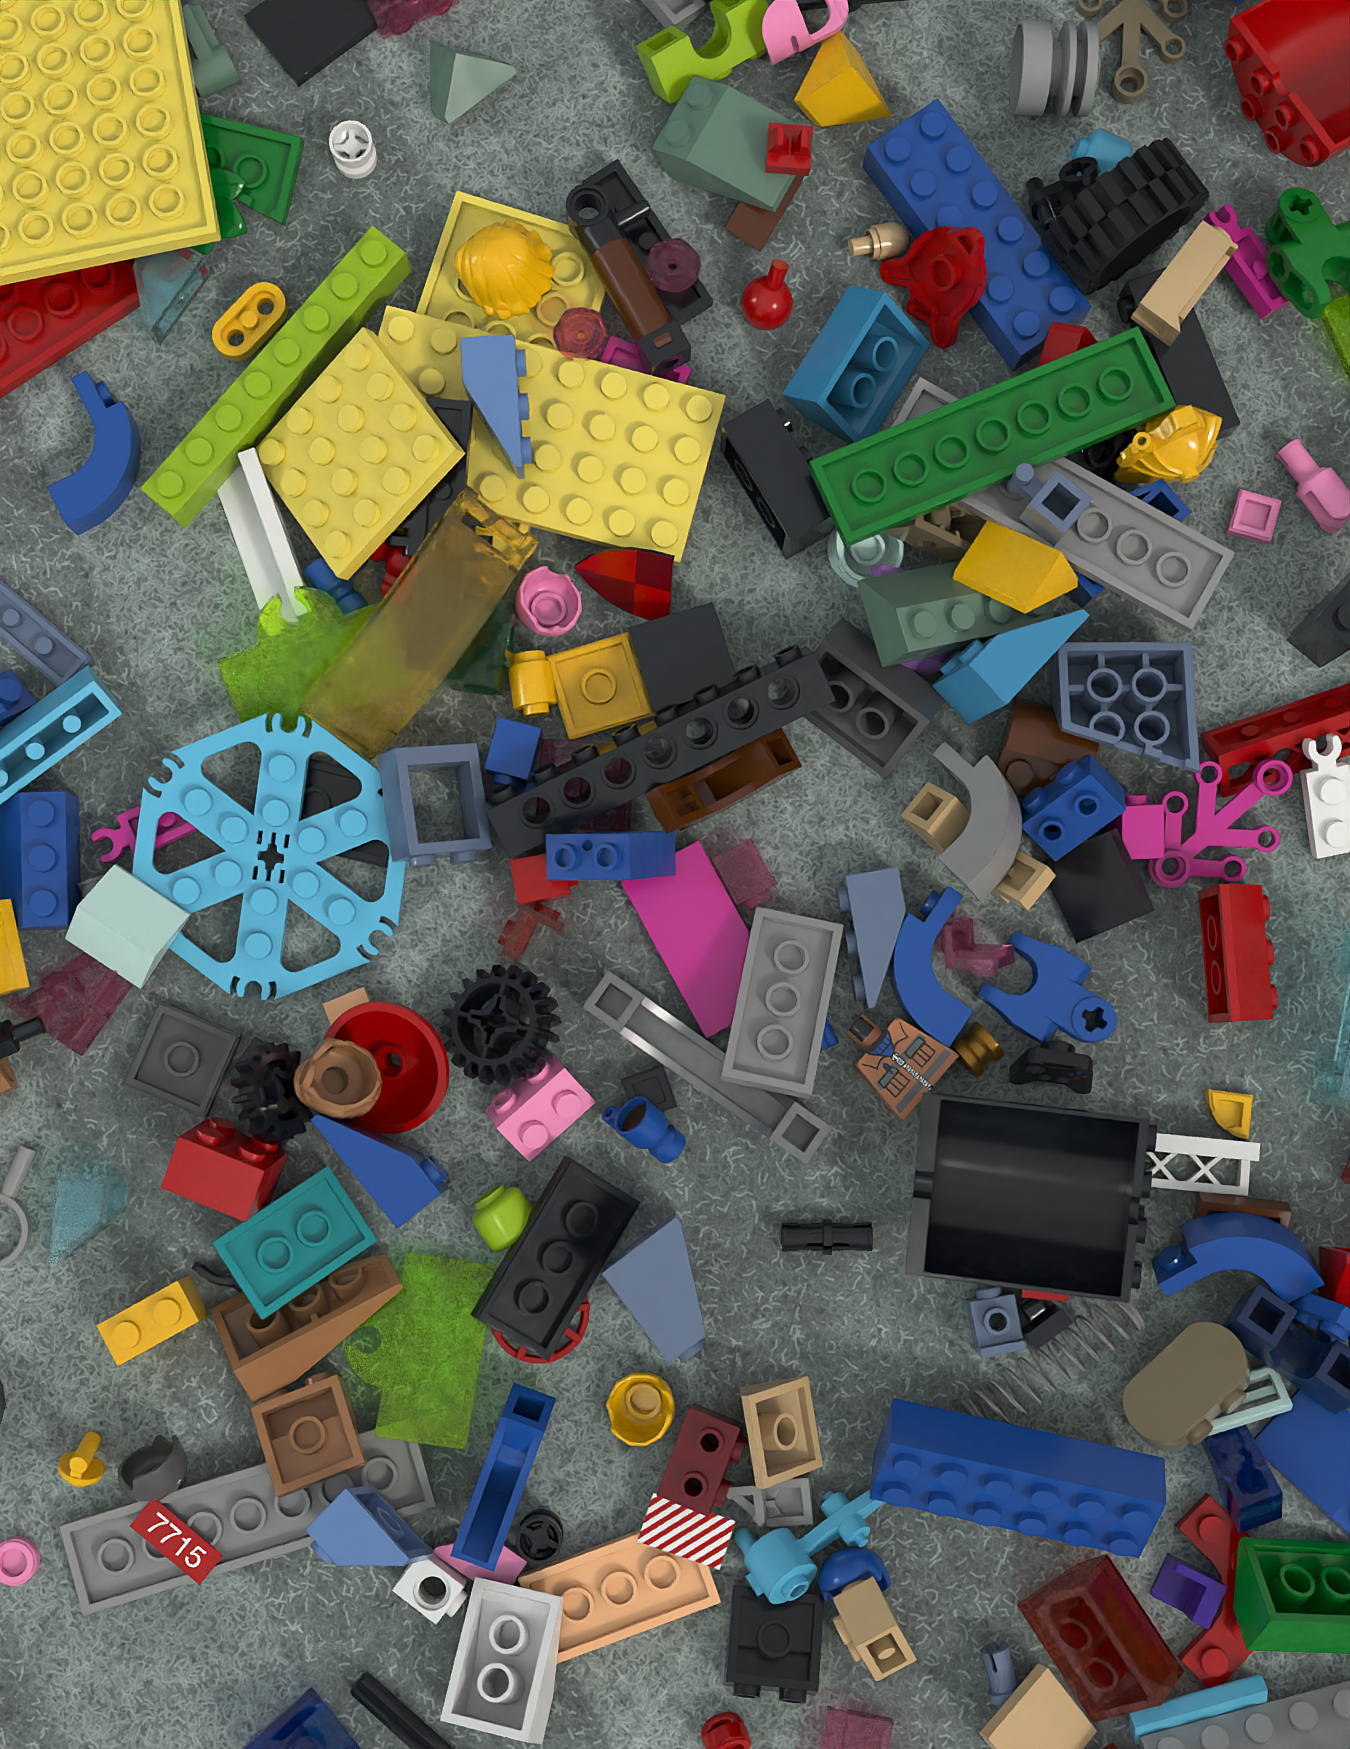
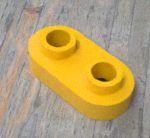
M256 283L249 287L221 316L213 327L212 340L224 358L230 361L248 359L283 324L288 315V303L283 292L272 283ZM271 303L274 305V309L270 314L263 315L259 313V309L263 304ZM242 334L244 341L240 345H230V339L233 335Z

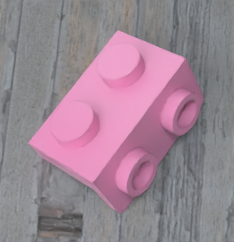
M553 1053V1058L546 1059L543 1057L537 1059L541 1072L535 1073L527 1068L526 1081H516L510 1088L500 1091L493 1098L491 1105L485 1110L499 1132L529 1162L596 1103L593 1097Z

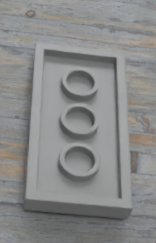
M756 906L721 1081L805 1099L811 1098L843 924Z

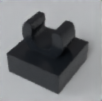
M1025 1298L1017 1304L1030 1321L1021 1328L1022 1335L1029 1345L1036 1350L1073 1323L1063 1308L1056 1304H1053L1047 1310L1038 1299Z

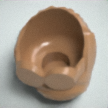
M327 1037L315 1048L309 1059L301 1062L295 1071L293 1083L298 1099L307 1107L330 1118L351 1120L352 1118L367 1114L372 1109L381 1093L382 1079L377 1062L371 1052L352 1041H342Z

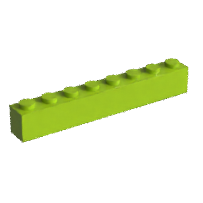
M372 225L140 488L151 502L185 529L217 493L218 489L241 465L237 453L253 447L256 448L408 276L411 268L406 253Z

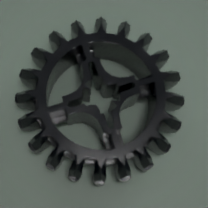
M493 964L490 974L484 969H476L475 983L468 978L461 979L465 989L462 994L458 992L450 993L452 1000L456 1004L454 1008L442 1009L445 1016L451 1018V1023L443 1025L440 1029L443 1034L451 1036L444 1043L446 1051L455 1053L451 1061L459 1068L464 1067L463 1072L465 1076L471 1079L479 1077V1081L485 1085H492L494 1080H496V1083L501 1086H509L511 1076L518 1082L526 1081L525 1068L535 1073L541 1072L540 1064L537 1062L540 1056L546 1059L553 1058L551 1051L546 1049L548 1041L552 1043L560 1041L559 1036L550 1031L552 1027L562 1023L559 1016L551 1013L559 1005L556 999L547 997L550 988L543 982L537 983V975L530 971L523 974L522 969L515 965H510L506 971L503 966ZM520 995L525 999L529 1009V1024L522 1022L520 1018L521 1005L518 1004ZM493 998L486 1008L480 1010L486 1002ZM508 1022L515 1027L504 1026L503 1028H494L487 1023L498 1025V1023ZM474 1026L478 1027L482 1034L480 1045L483 1046L482 1054L479 1053L474 1042ZM523 1040L514 1051L509 1053L511 1046L515 1042Z

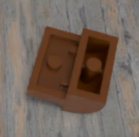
M1014 696L996 766L1009 782L1015 794L1026 796L1037 787L1043 789L1056 779L1058 772L1071 761L1078 762L1089 753L1096 759L1099 743L1060 731L1052 706Z

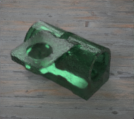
M463 593L446 676L452 690L490 696L502 695L506 671L511 668L513 649L518 631L516 605L500 599Z

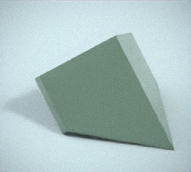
M430 42L431 111L437 119L450 124L516 75L517 71L513 65L504 61Z

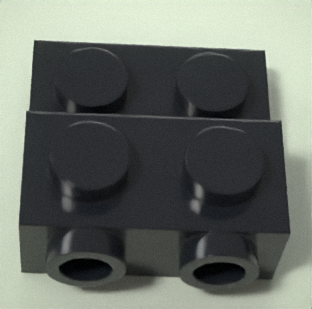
M733 1586L723 1686L733 1687V1696L758 1699L760 1698L761 1690L779 1692V1701L804 1704L806 1703L807 1695L815 1696L818 1693L824 1612L823 1595L804 1593L795 1600L772 1604L764 1593L757 1596L752 1587Z

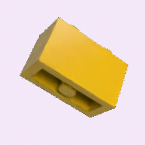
M186 1276L96 1326L114 1361L119 1366L210 1314L191 1278Z

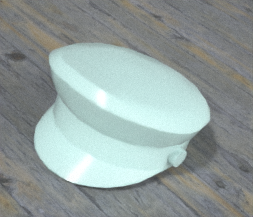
M834 527L829 537L827 552L832 568L847 584L858 588L857 582L859 580L872 577L871 568L878 565L902 568L905 560V545L903 541L884 532L846 548L836 527Z

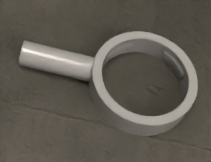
M22 1144L18 1147L0 1189V1201L11 1206L19 1217L21 1237L15 1250L7 1257L0 1259V1268L18 1260L28 1248L32 1237L30 1214L24 1204L17 1199V1196L37 1150Z

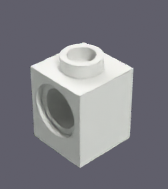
M433 1554L428 1560L409 1564L397 1580L392 1591L433 1623L437 1624L444 1613L452 1617L468 1596L462 1590L468 1577ZM430 1576L440 1578L446 1586V1592L438 1596L427 1593L423 1587V1580Z

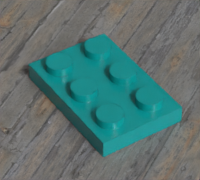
M326 1166L257 1212L248 1221L242 1222L211 1244L260 1319L263 1320L378 1240L330 1167Z

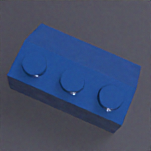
M67 791L16 793L0 804V900L11 899L18 931L69 929L76 908L81 902V890L77 886L81 882L79 797Z

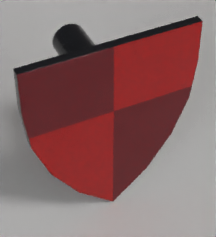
M621 547L593 553L575 564L574 568L593 590L623 611L649 621L670 615L674 555L643 548Z

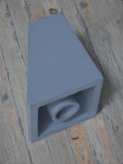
M674 1211L607 1262L602 1270V1275L668 1364L677 1357L681 1363L690 1359L703 1348L701 1342L703 1341L702 1338L706 1336L681 1218Z

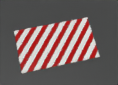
M653 1493L637 1542L720 1570L736 1521L714 1513H710L707 1517Z

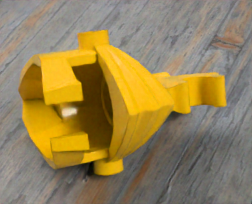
M1177 405L1173 411L1142 424L1138 433L1133 438V443L1120 452V456L1116 459L1119 469L1113 474L1115 480L1128 483H1153L1163 479L1165 482L1182 481V483H1188L1197 479L1200 476L1199 473L1212 461L1215 450L1218 447L1216 438L1220 430L1222 418L1206 410L1192 407V405Z

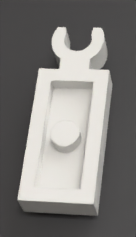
M1332 733L1326 734L1327 748L1322 753L1317 752L1315 740L1305 738L1302 743L1304 755L1312 761V768L1300 770L1311 854L1317 859L1350 852V765L1345 762L1336 763V759L1341 753L1342 745L1339 737Z

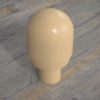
M897 222L872 225L871 228L865 230L863 237L848 240L849 253L851 257L868 254L871 260L897 257L906 250L909 243V235L906 228Z

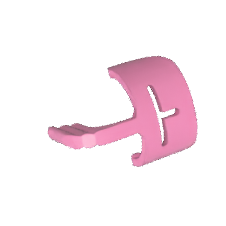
M774 0L767 9L762 22L763 40L771 66L795 55L796 52L810 48L815 43L841 30L848 18L849 7L847 0H825L829 11L828 21L823 28L813 34L808 33L796 0Z

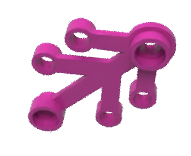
M1277 759L1261 761L1254 768L1253 780L1215 813L1217 784L1222 779V769L1216 762L1211 760L1199 761L1200 772H1192L1193 779L1198 784L1194 832L1181 843L1182 815L1188 809V798L1178 790L1170 789L1165 791L1159 798V804H1164V858L1148 859L1147 870L1150 878L1164 888L1179 887L1190 876L1221 877L1228 882L1241 880L1246 873V864L1243 859L1234 854L1223 855L1219 860L1194 857L1206 846L1253 847L1261 852L1275 850L1280 843V835L1275 828L1269 825L1261 824L1253 829L1228 827L1265 794L1278 796L1285 793L1293 781L1290 767ZM1210 765L1214 769V776L1211 780L1204 782L1200 776L1201 770L1205 766ZM1274 768L1277 774L1276 779L1273 783L1266 784L1263 780V774L1267 769ZM1172 796H1178L1181 801L1180 807L1175 811H1169L1167 800ZM1263 831H1269L1272 836L1270 843L1266 846H1260L1258 843V837ZM1167 858H1174L1176 861V867L1171 873H1164L1162 870V863ZM1235 860L1238 864V870L1234 875L1227 876L1224 867L1227 862Z

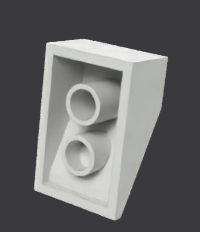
M475 1577L440 1721L527 1743L542 1744L554 1693L564 1597Z

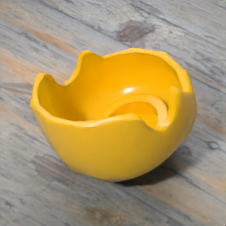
M633 1371L619 1379L615 1383L606 1402L611 1422V1432L629 1446H647L660 1439L671 1426L675 1415V1400L671 1388L661 1376L651 1371Z

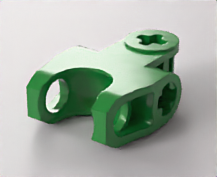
M1299 187L1287 189L1282 193L1277 202L1276 213L1271 215L1265 225V235L1272 244L1267 250L1266 266L1270 277L1280 293L1303 316L1312 320L1323 316L1324 309L1331 302L1330 290L1326 281L1341 285L1350 295V221L1334 225L1323 209L1319 198L1313 192ZM1309 290L1313 297V303L1309 298Z

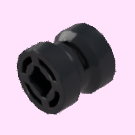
M536 1509L526 1514L520 1523L516 1537L517 1549L525 1560L534 1564H544L556 1557L560 1551L564 1535L563 1524L560 1518L552 1511L546 1509Z

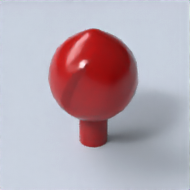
M773 260L768 275L752 280L742 293L741 308L743 316L749 324L758 330H773L782 326L788 320L793 310L794 301L792 293L784 282L789 266L782 260Z

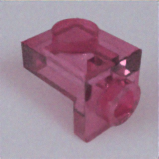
M752 839L712 859L736 907L746 903L750 910L773 898L769 890L775 888L777 882L774 876H771Z
M960 918L944 924L941 949L945 954V968L970 969L971 976L989 977L998 975L999 968L1015 963L1014 945L974 943L972 918Z

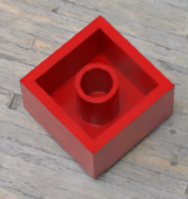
M212 1117L210 1120L207 1118L178 1137L160 1188L246 1222L272 1200L289 1151L278 1148L279 1143L275 1140L262 1141L261 1134H253L252 1137L241 1134L240 1131L236 1130L237 1125L227 1119Z

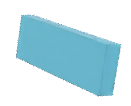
M1257 1674L1132 1709L1129 1712V1726L1135 1745H1138L1140 1736L1267 1703L1268 1689L1263 1676Z

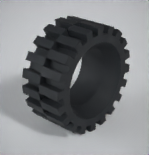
M1169 138L1157 139L1148 147L1144 145L1137 149L1130 158L1126 156L1119 161L1111 171H1105L1091 187H1086L1082 190L1073 203L1067 204L1060 212L1062 215L1055 218L1048 226L1050 229L1044 232L1043 239L1041 240L1083 295L1092 294L1096 289L1098 291L1101 290L1110 281H1116L1130 268L1133 269L1142 263L1145 257L1149 254L1152 255L1160 249V245L1166 240L1173 238L1179 232L1178 229L1188 224L1193 219V214L1201 210L1205 205L1204 202L1208 200L1210 192Z

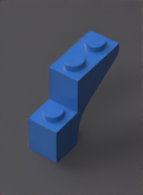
M513 1383L450 1556L494 1572L556 1398Z

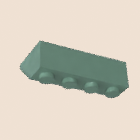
M961 561L865 578L857 582L882 667L954 653L958 650L963 651L976 639L984 643L998 634L1055 618L1051 602L1049 601L1024 614L953 580L954 571Z

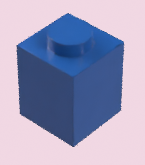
M498 717L484 768L487 774L494 776L493 783L500 786L514 783L515 787H517L520 782L525 783L531 780L530 774L534 771L543 738L541 728Z

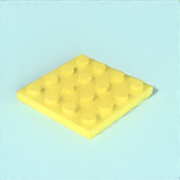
M365 327L359 330L255 448L259 455L264 475L334 574L344 580L351 578L466 454L373 331Z

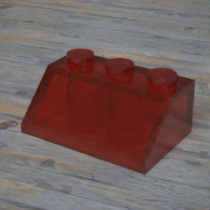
M1108 1554L1075 1564L1017 1605L1093 1723L1162 1705L1184 1673L1181 1665Z

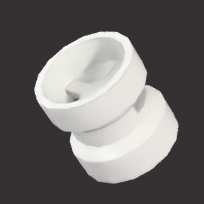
M348 120L339 123L333 128L329 137V146L336 167L341 174L354 179L369 175L376 166L377 153L371 133L367 127L358 121Z

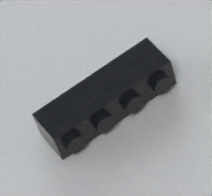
M1167 267L1127 281L1118 295L1117 310L1124 324L1130 323L1131 328L1139 326L1176 405H1192V407L1206 410L1221 417L1222 423L1216 441L1230 436L1241 423L1194 307L1180 324V334L1169 347L1130 318L1139 307V303Z

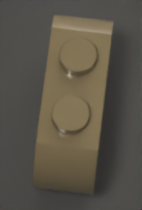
M1205 1321L1191 1323L1124 1387V1412L1136 1434L1148 1445L1165 1451L1181 1450L1189 1442L1195 1446L1204 1440L1213 1429L1211 1422L1222 1411L1226 1414L1233 1412L1247 1396L1243 1391L1249 1386L1250 1366L1241 1342L1234 1333L1222 1325Z

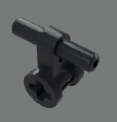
M1080 157L1068 162L1059 172L1060 180L1044 187L1042 180L1038 177L1030 178L1027 181L1028 207L1033 218L1040 222L1044 232L1050 229L1048 227L1049 224L1057 216L1061 215L1060 212L1067 204L1073 203L1078 198L1077 195L1084 190V186L1089 188L1098 181L1097 177L1100 169L1095 158Z

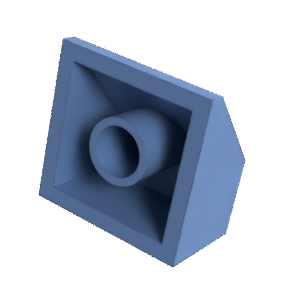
M373 1485L345 1488L306 1529V1532L314 1539L311 1546L316 1554L328 1564L334 1562L337 1566H404L428 1560L434 1554Z

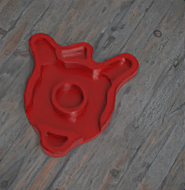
M948 225L926 231L912 243L904 257L888 259L880 266V275L885 283L905 286L909 289L911 297L906 305L909 315L927 322L933 343L941 349H946L956 343L958 327L962 317L969 309L976 305L983 295L986 286L985 240L982 233L974 226L962 229Z

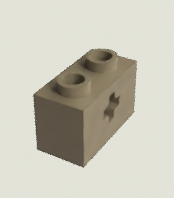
M952 503L887 530L884 533L941 560L952 561L964 557L987 521L956 503Z

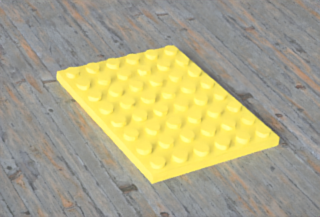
M0 0V286L220 241L221 234L181 0Z

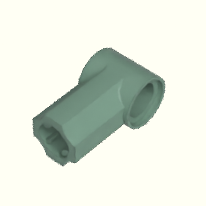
M183 5L182 12L194 82L201 99H204L241 80L223 43L219 44L201 6Z

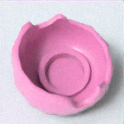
M540 566L526 573L516 591V613L519 620L527 629L535 634L549 637L564 635L575 626L582 612L581 594L573 582H571L569 575L552 572L548 569V566Z

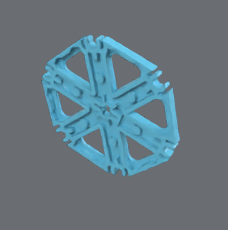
M266 713L172 751L171 753L177 755L184 762V767H181L173 759H163L162 763L172 771V778L169 782L163 783L154 776L149 777L148 782L150 786L155 790L162 791L160 797L153 794L147 787H143L132 875L191 914L243 893L236 952L230 961L219 962L186 938L182 931L179 932L169 949L230 995L233 994L235 977L240 978L236 988L238 997L246 996L247 985L250 981L258 982L262 987L261 1000L269 999L272 994V981L276 983L277 993L274 1000H277L372 961L364 956L358 946L362 944L365 951L369 954L377 955L381 950L371 942L372 932L380 930L389 937L395 933L392 926L382 922L381 918L384 916L392 920L397 927L399 926L408 862H392L384 799L379 793L382 789L380 770L314 719H312V729L308 738L304 736L308 726L306 717L299 716L295 731L287 733L282 727L283 714L275 713L272 718V732L268 731L270 713ZM248 741L259 746L262 755L254 813L203 775L202 764L206 758ZM322 751L356 775L361 781L362 790L359 796L351 801L301 820L309 757L315 752ZM175 812L226 851L173 873H160L153 863L158 821L164 813ZM263 831L262 842L260 844L258 842L259 832ZM274 833H276L275 845H277V852L284 854V861L275 864L274 870H271L269 881L267 861L260 859L261 851L269 850L270 844H273ZM287 835H290L289 844L286 847ZM372 840L384 842L389 849V859L383 896L375 902L367 901L318 862ZM255 866H258L257 879H253ZM285 870L284 882L281 883L282 872ZM290 900L339 938L341 947L336 956L297 972L289 971L283 966L282 957Z

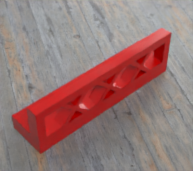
M1350 683L1200 733L1203 750L1222 769V779L1217 784L1218 792L1222 798L1239 793L1253 780L1252 775L1256 765L1265 759H1271L1278 750L1287 747L1292 749L1291 753L1284 760V763L1290 767L1292 774L1299 773L1300 770L1312 768V761L1304 755L1302 750V743L1305 738H1311L1316 741L1319 736L1328 733L1335 734L1339 737L1342 745L1341 753L1337 759L1349 756ZM1327 745L1325 746V748L1317 750V752L1322 753L1323 751H1325ZM1243 762L1251 764L1243 776L1229 779L1228 767ZM1269 768L1264 772L1263 780L1265 783L1275 781L1277 776L1275 769Z

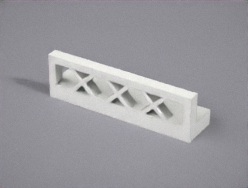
M1157 1133L1155 1151L1168 1152V1154L1161 1160L1154 1153L1146 1152V1155L1155 1164L1149 1169L1152 1170V1175L1159 1170L1166 1179L1152 1178L1151 1187L1248 1196L1250 1160L1259 1161L1260 1143ZM1177 1154H1187L1199 1168L1185 1181L1175 1180L1164 1166ZM1196 1155L1210 1156L1212 1158L1203 1164ZM1222 1158L1239 1159L1237 1186L1221 1185L1209 1169ZM1204 1174L1210 1183L1195 1181Z

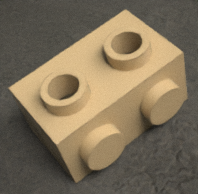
M873 1576L867 1580H857L848 1584L841 1594L832 1598L840 1614L832 1618L844 1644L847 1645L855 1662L863 1659L876 1682L917 1660L890 1605Z

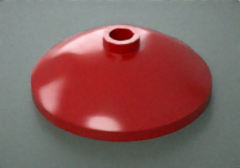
M383 1000L369 1001L350 1008L341 1014L329 1027L324 1039L330 1037L342 1041H352L371 1052L381 1072L382 1084L378 1100L367 1114L352 1118L350 1120L352 1123L376 1133H403L424 1123L440 1107L449 1084V1060L439 1034L422 1015L396 1002ZM391 1053H395L400 1057L401 1065H396L392 1062Z

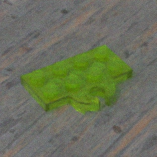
M294 586L295 599L300 601L307 610L306 616L298 622L287 621L281 615L282 598L278 592L275 593L260 610L256 628L258 645L217 659L218 668L241 723L270 713L268 719L269 732L273 731L271 724L275 713L283 714L282 727L287 732L297 728L299 716L306 717L309 724L312 723V719L318 721L417 686L412 669L406 668L407 656L386 600L343 615L335 599L321 588L318 590L306 586Z
M407 1252L401 1283L403 1289L400 1291L399 1297L390 1299L355 1329L360 1331L366 1327L377 1328L382 1339L379 1348L372 1353H363L356 1345H345L346 1356L352 1370L365 1383L382 1389L374 1436L466 1450L487 1329L486 1324L470 1314L496 1272L497 1267L495 1265Z

